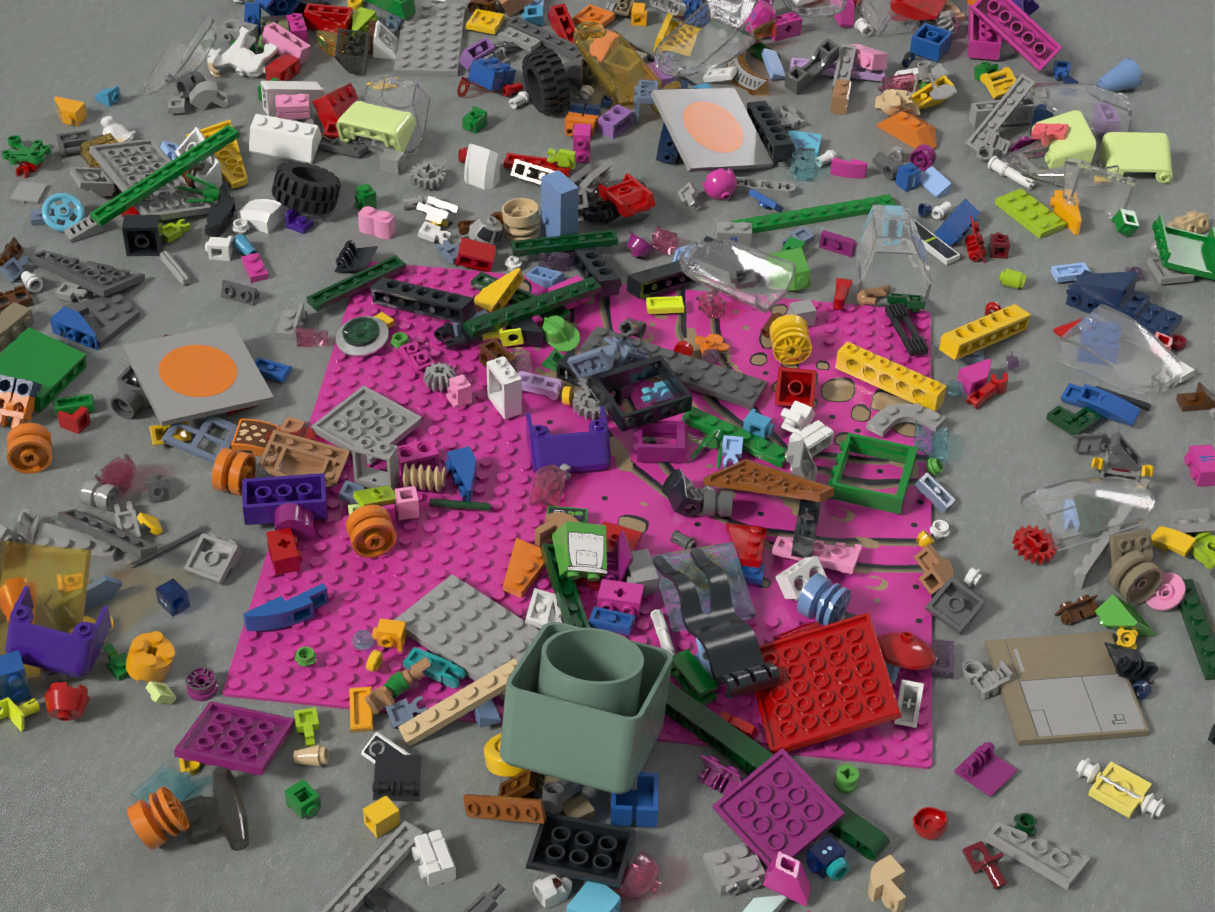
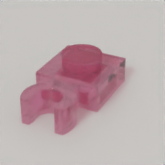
M296 328L297 347H316V343L327 346L329 344V332L326 330L316 332L315 328Z

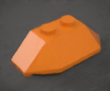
M901 111L877 123L878 128L915 149L921 144H926L934 150L937 147L936 127L912 113Z

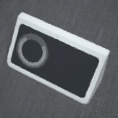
M379 732L373 735L361 752V755L374 764L376 754L411 755Z

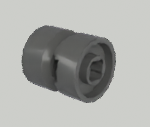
M196 71L188 75V77L178 80L176 87L179 94L183 92L184 98L189 99V94L197 84L206 81V79L200 72Z
M703 490V516H715L718 513L720 517H731L732 491H720L717 494L714 490Z

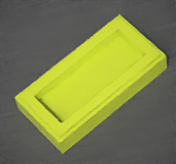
M682 296L646 298L648 314L684 313Z

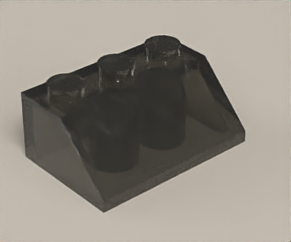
M338 28L335 59L348 73L365 76L370 33Z

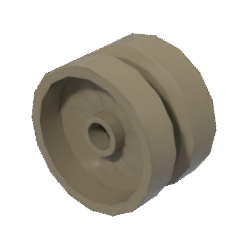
M1132 551L1122 556L1115 562L1108 575V583L1132 605L1141 604L1150 599L1163 582V572L1154 563H1151L1150 559L1141 551Z

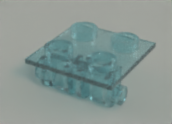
M916 420L914 447H918V451L923 452L930 458L938 457L944 467L945 458L949 455V431L946 428H941L935 433Z
M164 764L133 791L131 795L138 800L144 799L150 804L149 795L152 792L157 793L160 787L166 786L181 803L198 786L190 781L192 777L187 771L177 773Z

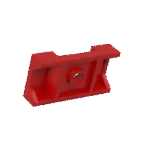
M629 173L625 174L622 183L606 188L601 183L597 184L600 197L605 201L613 202L617 206L618 213L623 217H632L635 213L645 212L656 206L653 193Z

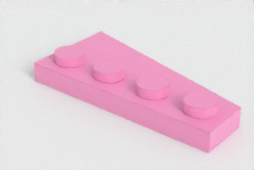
M777 537L772 554L797 561L803 559L791 556L794 538ZM816 540L812 557L818 556L822 568L853 574L862 545L855 544V547H845V543L836 542L835 546L826 545L824 541Z

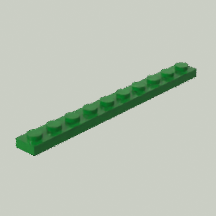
M230 125L225 126L91 212V219L102 227L240 137L239 131Z
M888 194L738 219L731 222L751 223L752 234L884 212V207L896 208L897 204L892 196Z

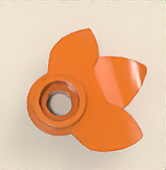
M719 334L695 337V343L699 345L700 352L704 355L711 356L715 354V351H726L730 348L729 344L723 343V337Z

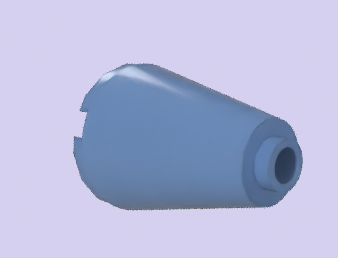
M1130 57L1123 59L1097 80L1096 88L1098 92L1107 94L1141 86L1143 80L1140 81L1142 72L1135 60L1131 61Z

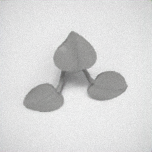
M921 61L917 64L918 73H916L913 92H909V96L916 92L919 78L923 82L932 83L934 88L930 92L932 99L942 100L957 94L956 88L952 85L943 84L939 87L935 85L934 80L942 75H945L947 78L949 76L948 71L941 63L932 69L929 61Z

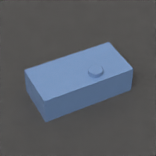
M559 170L541 176L540 218L541 234L544 237L578 234L579 187Z

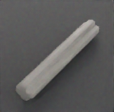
M193 522L152 544L157 546V554L199 534L201 527L197 522ZM130 554L126 556V562L130 567H134L155 555L148 556L146 559H138L135 555Z

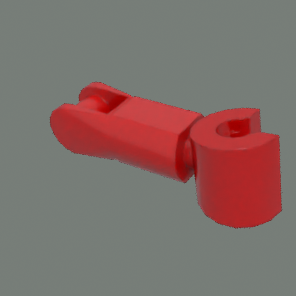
M836 277L834 309L842 310L844 308V303L849 295L853 280Z
M1005 372L1001 380L996 379V375L992 374L990 382L978 391L970 394L966 403L974 405L975 409H979L994 394H1004L1007 391L1008 374Z

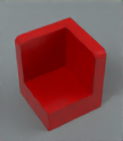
M83 406L74 414H67L62 411L57 413L60 427L80 434L91 423L88 408Z

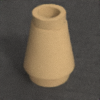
M319 744L295 750L293 756L294 763L316 767L327 765L329 761L328 748Z

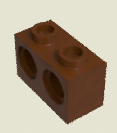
M494 338L479 345L480 363L486 369L488 361L504 356L517 372V358L498 340Z

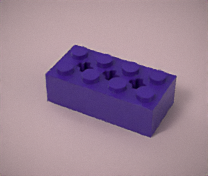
M325 473L242 479L245 525L275 523V510L286 503H295L302 508L311 510L314 514V520L328 519Z

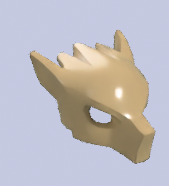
M886 89L882 95L876 96L875 109H880L887 116L895 115L901 111L912 113L915 116L920 115L919 108L916 104H912V96H909L908 91Z

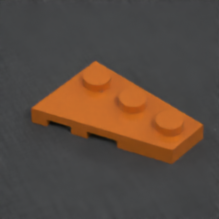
M516 538L503 583V591L520 598L523 597L546 567L540 547Z

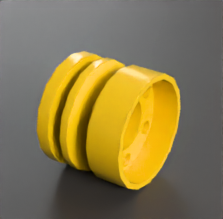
M784 315L773 321L769 334L775 359L786 365H795L806 360L812 351L806 321L797 315Z

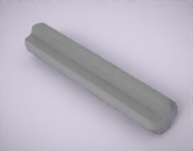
M168 251L161 252L160 259L177 280L184 286L189 284L190 277Z

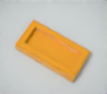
M372 687L349 688L351 732L374 731L373 712L365 701V697L372 692Z

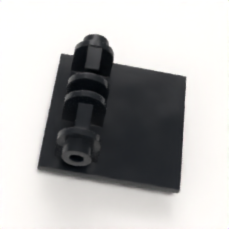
M346 241L345 246L336 258L337 267L335 272L366 269L378 246L356 248L354 241Z
M1108 642L1104 643L1119 677L1135 681L1146 680V682L1153 684L1151 676L1158 671V666L1154 662H1145L1137 649Z
M376 754L374 782L372 785L373 800H379L387 796L391 801L419 802L422 755Z

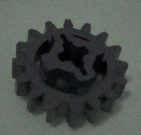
M603 199L589 204V207L582 210L583 219L587 222L596 221L603 223L614 217L613 215L618 214L617 206L613 202L603 201Z

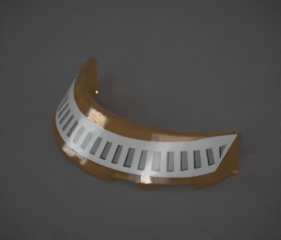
M776 19L753 29L728 54L726 68L736 67L738 71L733 77L732 83L736 87L746 90L748 94L769 95V80L760 76L748 66L744 58V48L749 44L758 43L762 37L776 36Z

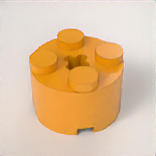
M159 631L138 635L132 640L126 658L128 674L134 680L147 681L146 684L150 681L161 682L164 680L175 655L172 643Z

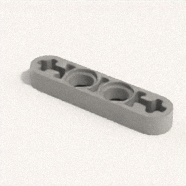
M650 0V4L653 7L672 15L682 17L686 12L685 3L678 0Z
M736 177L737 188L735 192L748 194L751 189H754L765 196L783 198L795 196L796 186L790 182Z

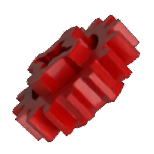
M1027 525L1026 528L1021 526L1016 531L1012 543L1015 544L1013 549L1019 551L1017 555L1024 556V561L1030 559L1032 564L1038 561L1042 565L1044 561L1049 563L1050 559L1054 558L1058 548L1055 545L1056 539H1051L1052 534H1046L1045 528L1040 530L1037 525L1035 528Z

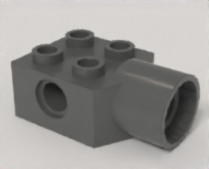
M129 365L118 376L117 384L119 391L110 400L112 410L118 416L125 419L132 418L141 407H152L131 365Z

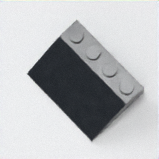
M545 812L546 822L539 824L526 869L620 888L630 867L635 849L636 830Z

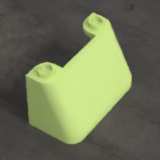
M363 101L354 102L336 123L340 141L348 143L350 138L355 140L357 135L383 141L385 147L389 148V146H392L395 150L401 152L405 151L416 126V120L410 112L385 108Z
M1072 110L1036 122L1046 124L1060 123L1068 124L1069 126L1065 140L1050 139L1049 151L1045 154V162H1047L1049 169L1088 172L1096 150V140L1081 111Z
M1109 132L1103 136L1098 161L1102 164V175L1108 176V183L1120 181L1124 172H1156L1155 177L1159 183L1171 184L1173 172L1170 142L1165 133Z

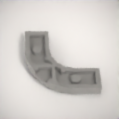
M918 403L895 404L880 410L867 423L866 429L883 437L896 424L911 422L936 433L945 424L946 417Z

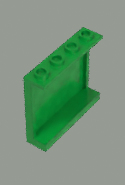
M1159 214L1157 220H1154L1152 224V230L1154 231V239L1156 240V248L1159 252L1162 267L1215 280V228L1212 227L1208 236L1166 226L1162 214Z
M30 327L20 333L18 338L10 343L0 354V375L42 384L40 392L37 391L34 402L35 410L42 412L54 398L87 368L86 353Z

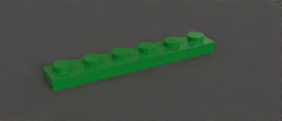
M692 406V411L686 412L682 416L681 421H684V424L706 434L711 429L716 428L722 431L723 435L743 437L742 451L782 468L787 463L785 458L787 449Z

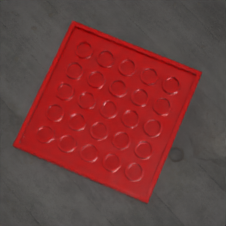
M869 612L760 645L764 663H773L780 673V682L777 686L755 692L769 751L773 755L782 748L789 752L902 718Z

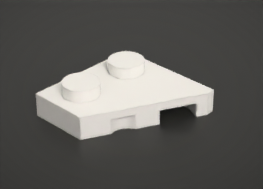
M534 588L524 624H530L535 628L541 629L544 624L549 622L562 623V614L557 606L555 594Z

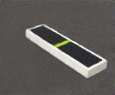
M915 219L903 224L902 231L945 265L960 259L959 253Z

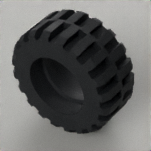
M549 48L527 54L522 61V70L527 93L534 107L542 114L566 108L571 100L570 83L558 54Z
M289 161L277 167L271 191L275 200L289 209H294L301 213L320 215L322 213H330L336 207L341 183L334 173L329 172L325 168L306 162Z

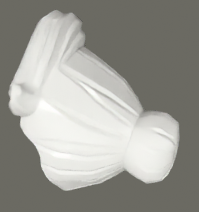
M106 116L101 120V125L104 127L102 133L104 142L112 144L133 140L135 130L128 131L123 125L114 122L112 116Z

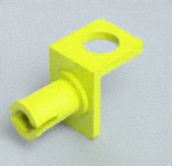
M503 327L482 335L483 341L500 338L504 347L524 343L521 328L504 330ZM516 334L518 339L511 341L508 339V336Z
M9 697L0 700V720L8 717L20 731L25 730L24 717L40 711L39 703L35 698L18 706Z

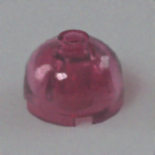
M124 454L125 458L117 457L101 469L102 474L100 476L96 474L95 479L101 481L103 485H115L124 492L133 486L132 481L135 479L137 472L136 465L129 454Z
M641 849L630 865L624 878L625 880L621 887H618L617 892L635 900L645 898L650 892L655 894L661 884V881L658 880L660 867L656 859Z

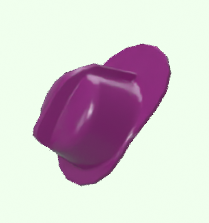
M629 231L631 236L627 247L631 251V256L645 258L652 250H655L648 242Z

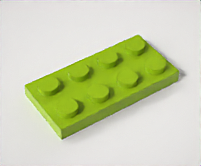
M1022 188L995 199V205L1039 239L1066 228L1067 223Z

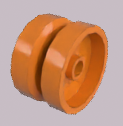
M23 423L15 426L8 433L7 460L14 470L20 473L33 474L45 470L51 464L53 459L52 437L47 428L40 424Z
M223 448L217 455L212 470V486L214 490L221 492L230 491L231 494L242 496V479L255 477L256 457L254 454L242 451L238 453L237 450Z
M379 505L362 506L348 516L346 531L352 548L357 555L365 558H374L389 552L394 547L397 541V534L390 514L385 508Z

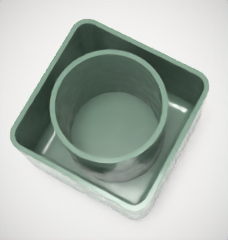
M561 622L544 624L507 679L500 742L501 759L510 766L613 794H624L630 791L663 728L673 660L672 654L663 648L632 641L620 634L603 629L581 628Z

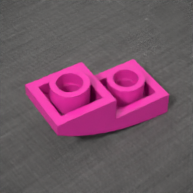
M834 157L831 163L830 174L845 178H865L868 163L853 158L849 162Z
M416 340L399 347L400 354L416 371L431 367L432 363L435 364L426 349L422 350Z

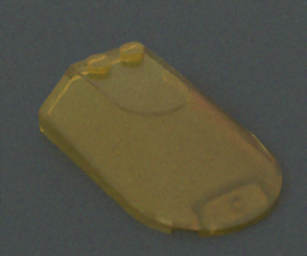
M583 22L577 25L573 34L575 44L598 84L615 105H633L635 86H638L639 80L658 81V90L661 88L662 82L621 34L615 30L609 31L605 29L604 25L600 23Z
M2 540L0 550V655L6 654L5 646L10 614L25 586L29 587L34 603L32 610L34 618L31 624L71 634L75 626L83 622L92 550ZM23 664L26 676H41L40 669L42 668Z

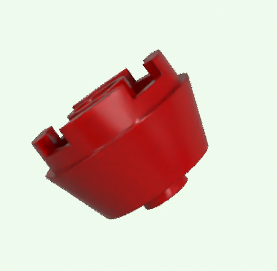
M68 682L52 683L50 688H47V693L44 694L48 715L61 721L81 718L90 700L87 687L79 684L78 688L67 686Z

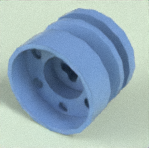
M816 573L808 580L800 594L797 612L809 619L816 617V622L824 624V626L838 622L842 619L848 608L851 590L842 587L838 583L832 585L831 579Z

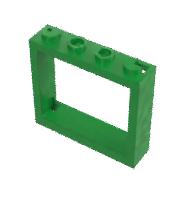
M848 432L846 441L841 442L840 451L842 453L838 452L836 464L838 465L833 466L832 477L834 478L829 479L828 486L834 488V496L830 497V499L901 514L915 465L918 447ZM850 452L905 463L896 495L842 484L841 480Z

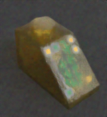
M317 30V44L328 56L343 58L348 49L347 34Z

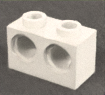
M817 556L803 558L775 576L785 599L797 601L804 586L813 575L818 573L825 577L827 576Z

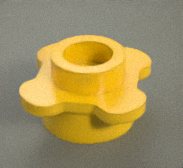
M1123 628L1117 630L1118 640L1115 643L1116 645L1133 649L1137 648L1135 641L1138 637V632L1136 630L1130 631Z

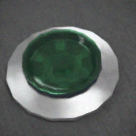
M371 316L357 317L340 327L335 341L339 350L344 354L354 357L367 356L377 352L388 341L389 330L386 324L379 318Z

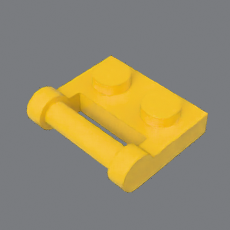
M1010 67L980 76L981 82L986 85L993 99L1003 97L1017 80ZM1002 76L1006 77L992 82V79H996Z

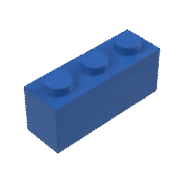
M965 198L934 234L948 246H951L953 243L957 245L971 229L970 227H972L970 216H972L973 222L978 221L976 217L980 211Z

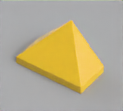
M188 421L182 422L189 426ZM170 425L149 426L153 446L166 444L161 439ZM178 428L173 438L183 442L192 440L191 433L181 428Z

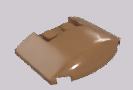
M273 430L260 458L259 465L274 477L325 473L326 487L337 485L350 450Z

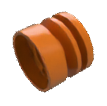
M166 786L160 787L157 793L152 792L149 795L150 804L146 800L141 799L127 809L129 820L135 832L151 850H155L168 841L167 832L171 836L176 837L179 834V830L184 832L189 828V821L182 804Z

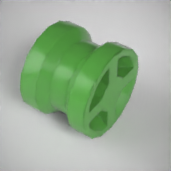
M849 764L838 767L835 787L839 792L849 794L856 790L859 778L857 768Z

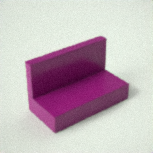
M825 230L822 231L820 236L819 248L851 258L859 247V243H856L855 239Z

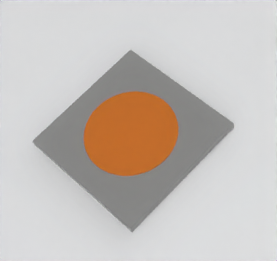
M735 88L652 90L651 96L688 172L715 171L720 168L728 170V168L737 170L772 167L773 162Z
M233 323L123 345V351L161 426L265 404L274 400L273 394Z

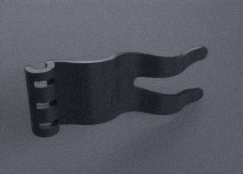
M693 548L690 555L695 565L706 575L709 583L711 614H704L697 589L690 578L675 570L664 557L656 556L653 564L662 576L669 579L675 585L680 599L681 615L685 628L704 647L712 676L717 685L726 684V698L732 699L777 686L780 682L779 670L773 663H764L754 631L736 615L732 605L729 581L724 570L710 561L701 549Z

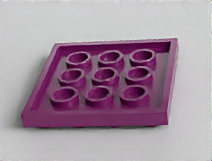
M210 701L174 749V757L262 776L294 728L295 719Z
M783 748L712 805L717 815L754 855L757 854L760 862L766 868H768L779 851L795 859L845 817V813Z

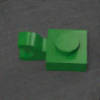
M111 643L102 647L104 651L106 650L110 664H106L107 669L118 681L129 676L126 670L127 654L124 652L118 655Z

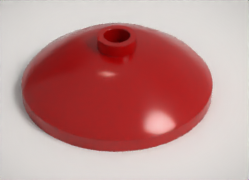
M890 632L877 636L884 661L889 664L912 670L928 669L935 664L936 655L933 649L921 638L910 632Z

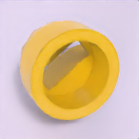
M925 530L920 532L916 539L922 548L935 542Z

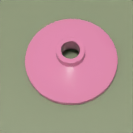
M1163 573V582L1160 588L1146 601L1147 604L1159 611L1174 608L1182 601L1185 595L1186 587L1184 581L1174 573Z

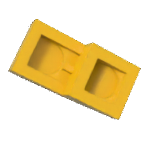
M1159 526L1151 536L1152 545L1165 552L1170 549L1182 557H1185L1196 543L1195 538Z

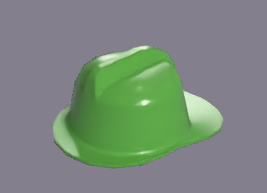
M560 316L544 318L542 326L544 332L543 339L562 352L571 351L577 347L580 335L574 326Z

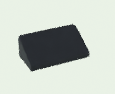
M382 888L369 892L364 896L365 906L373 912H412Z

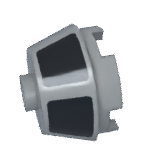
M483 214L470 224L468 232L470 239L491 245H497L501 242L503 226L495 217Z

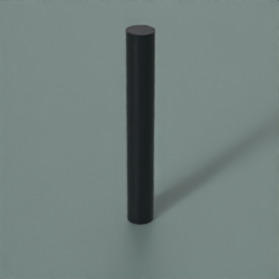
M1096 386V388L1114 394L1138 408L1150 410V403Z

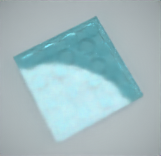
M733 542L698 547L710 561L724 570L729 581L732 605L736 615L742 620L755 618L756 612ZM692 549L652 555V561L656 556H662L675 570L688 576L697 589L703 613L711 614L708 579L695 565L690 555ZM656 569L672 631L687 630L683 623L680 599L675 585Z

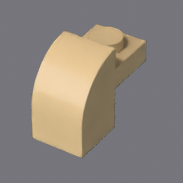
M891 855L878 861L873 866L868 884V894L872 902L881 898L887 908H890L893 912H902L906 896L899 887L903 885L906 871Z

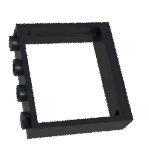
M661 355L591 375L592 392L621 432L692 411L693 396ZM658 375L675 399L624 414L608 393V390Z

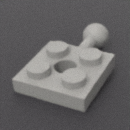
M1156 241L1151 244L1150 251L1154 255H1158V257H1149L1147 264L1160 285L1194 280L1195 275L1162 267L1159 252L1156 248Z

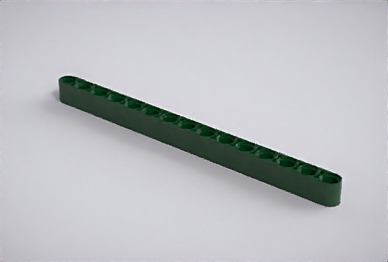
M669 681L665 714L748 774L754 772L773 756L768 750ZM824 791L845 813V817L828 831L868 860L875 861L889 846V838L881 830Z

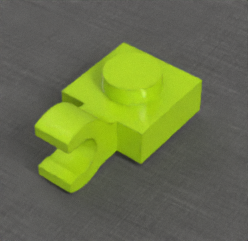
M316 707L295 710L294 717L297 733L304 732L306 747L315 746L313 730L320 729Z

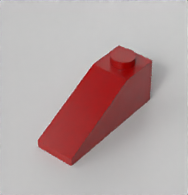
M565 3L551 6L547 17L555 33L573 44H581V39Z

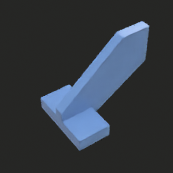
M102 576L65 598L58 589L51 588L39 602V605L56 630L66 632L78 619L77 614L111 599L123 584L120 580Z

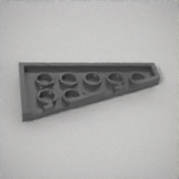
M42 250L29 255L31 263L74 284H78L101 297H109L113 293L123 291L125 288L145 281V274L143 273L134 275L130 274V270H114L113 266L92 261L83 263L79 262V258H63L62 254Z

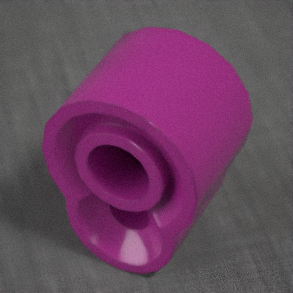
M286 503L277 507L274 514L275 530L291 527L292 534L297 535L298 540L302 541L309 540L314 536V514L311 510L302 508L295 503Z

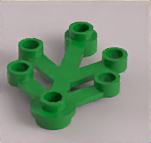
M13 135L7 138L8 145L11 149H18L20 151L4 150L1 152L2 158L5 160L9 159L11 165H17L20 161H29L33 165H40L46 160L45 155L51 153L49 145H43L42 140L33 141L31 147L27 148L22 144L21 136Z

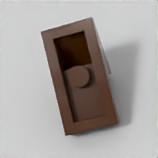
M1198 382L1196 392L1180 393L1176 397L1182 412L1215 408L1214 395L1201 382Z
M524 770L500 783L498 796L534 799L538 773Z

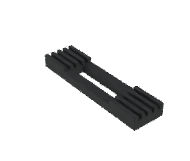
M903 302L901 304L897 303V305L893 304V306L889 304V307L885 305V312L910 357L928 354L929 348L912 323ZM900 320L904 321L913 337L912 340L911 338L908 339L899 323Z

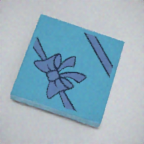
M789 130L790 140L795 144L793 156L818 157L822 134Z

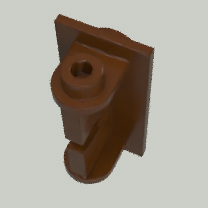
M15 236L5 245V249L0 256V267L12 257L18 261L24 251Z
M1087 594L1078 598L1077 602L1074 603L1067 601L1059 606L1060 609L1054 615L1061 614V622L1067 625L1082 619L1079 612H1081L1084 619L1097 615L1095 610L1100 606L1097 603L1095 604L1094 599L1098 595L1089 597Z

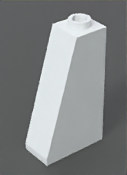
M261 81L263 109L271 117L277 115L275 95L309 94L310 107L314 106L313 100L325 95L324 88L320 87L317 82Z

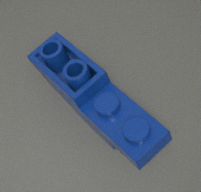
M1069 383L1061 396V400L1064 403L1081 408L1087 406L1100 414L1102 418L1129 426L1134 425L1141 412V409L1128 401L1087 384L1081 387Z
M322 583L286 601L280 596L243 614L245 629L247 631L274 630L313 618L315 609L329 603L327 587Z

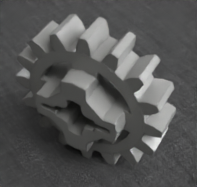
M432 161L423 162L422 165L417 163V167L413 166L412 170H410V181L413 182V185L418 184V188L423 186L424 189H433V186L440 187L439 184H444V181L447 180L444 166H439V163L433 164Z
M584 387V391L578 390V394H574L573 399L574 412H578L579 417L584 415L586 420L589 417L593 421L595 418H600V406L602 404L592 390Z

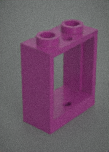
M657 421L633 429V440H637V442H633V453L637 454V462H684V421ZM642 437H676V444H643Z

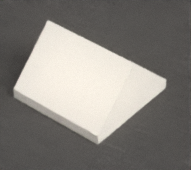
M378 20L373 39V58L396 60L399 39Z

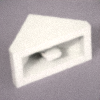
M902 679L898 697L902 718L896 719L894 724L917 728L924 683Z

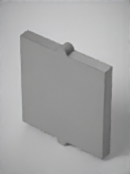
M20 181L10 197V201L23 204H38L48 185Z

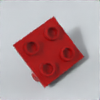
M970 216L974 234L968 235L965 239L969 259L973 262L982 259L983 263H985L984 256L987 253L983 245V237L979 232L977 221L973 222L972 216Z

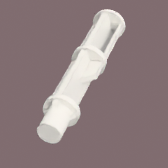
M659 609L654 610L650 616L653 620L661 648L669 651L673 656L676 654V651L673 647L663 612Z

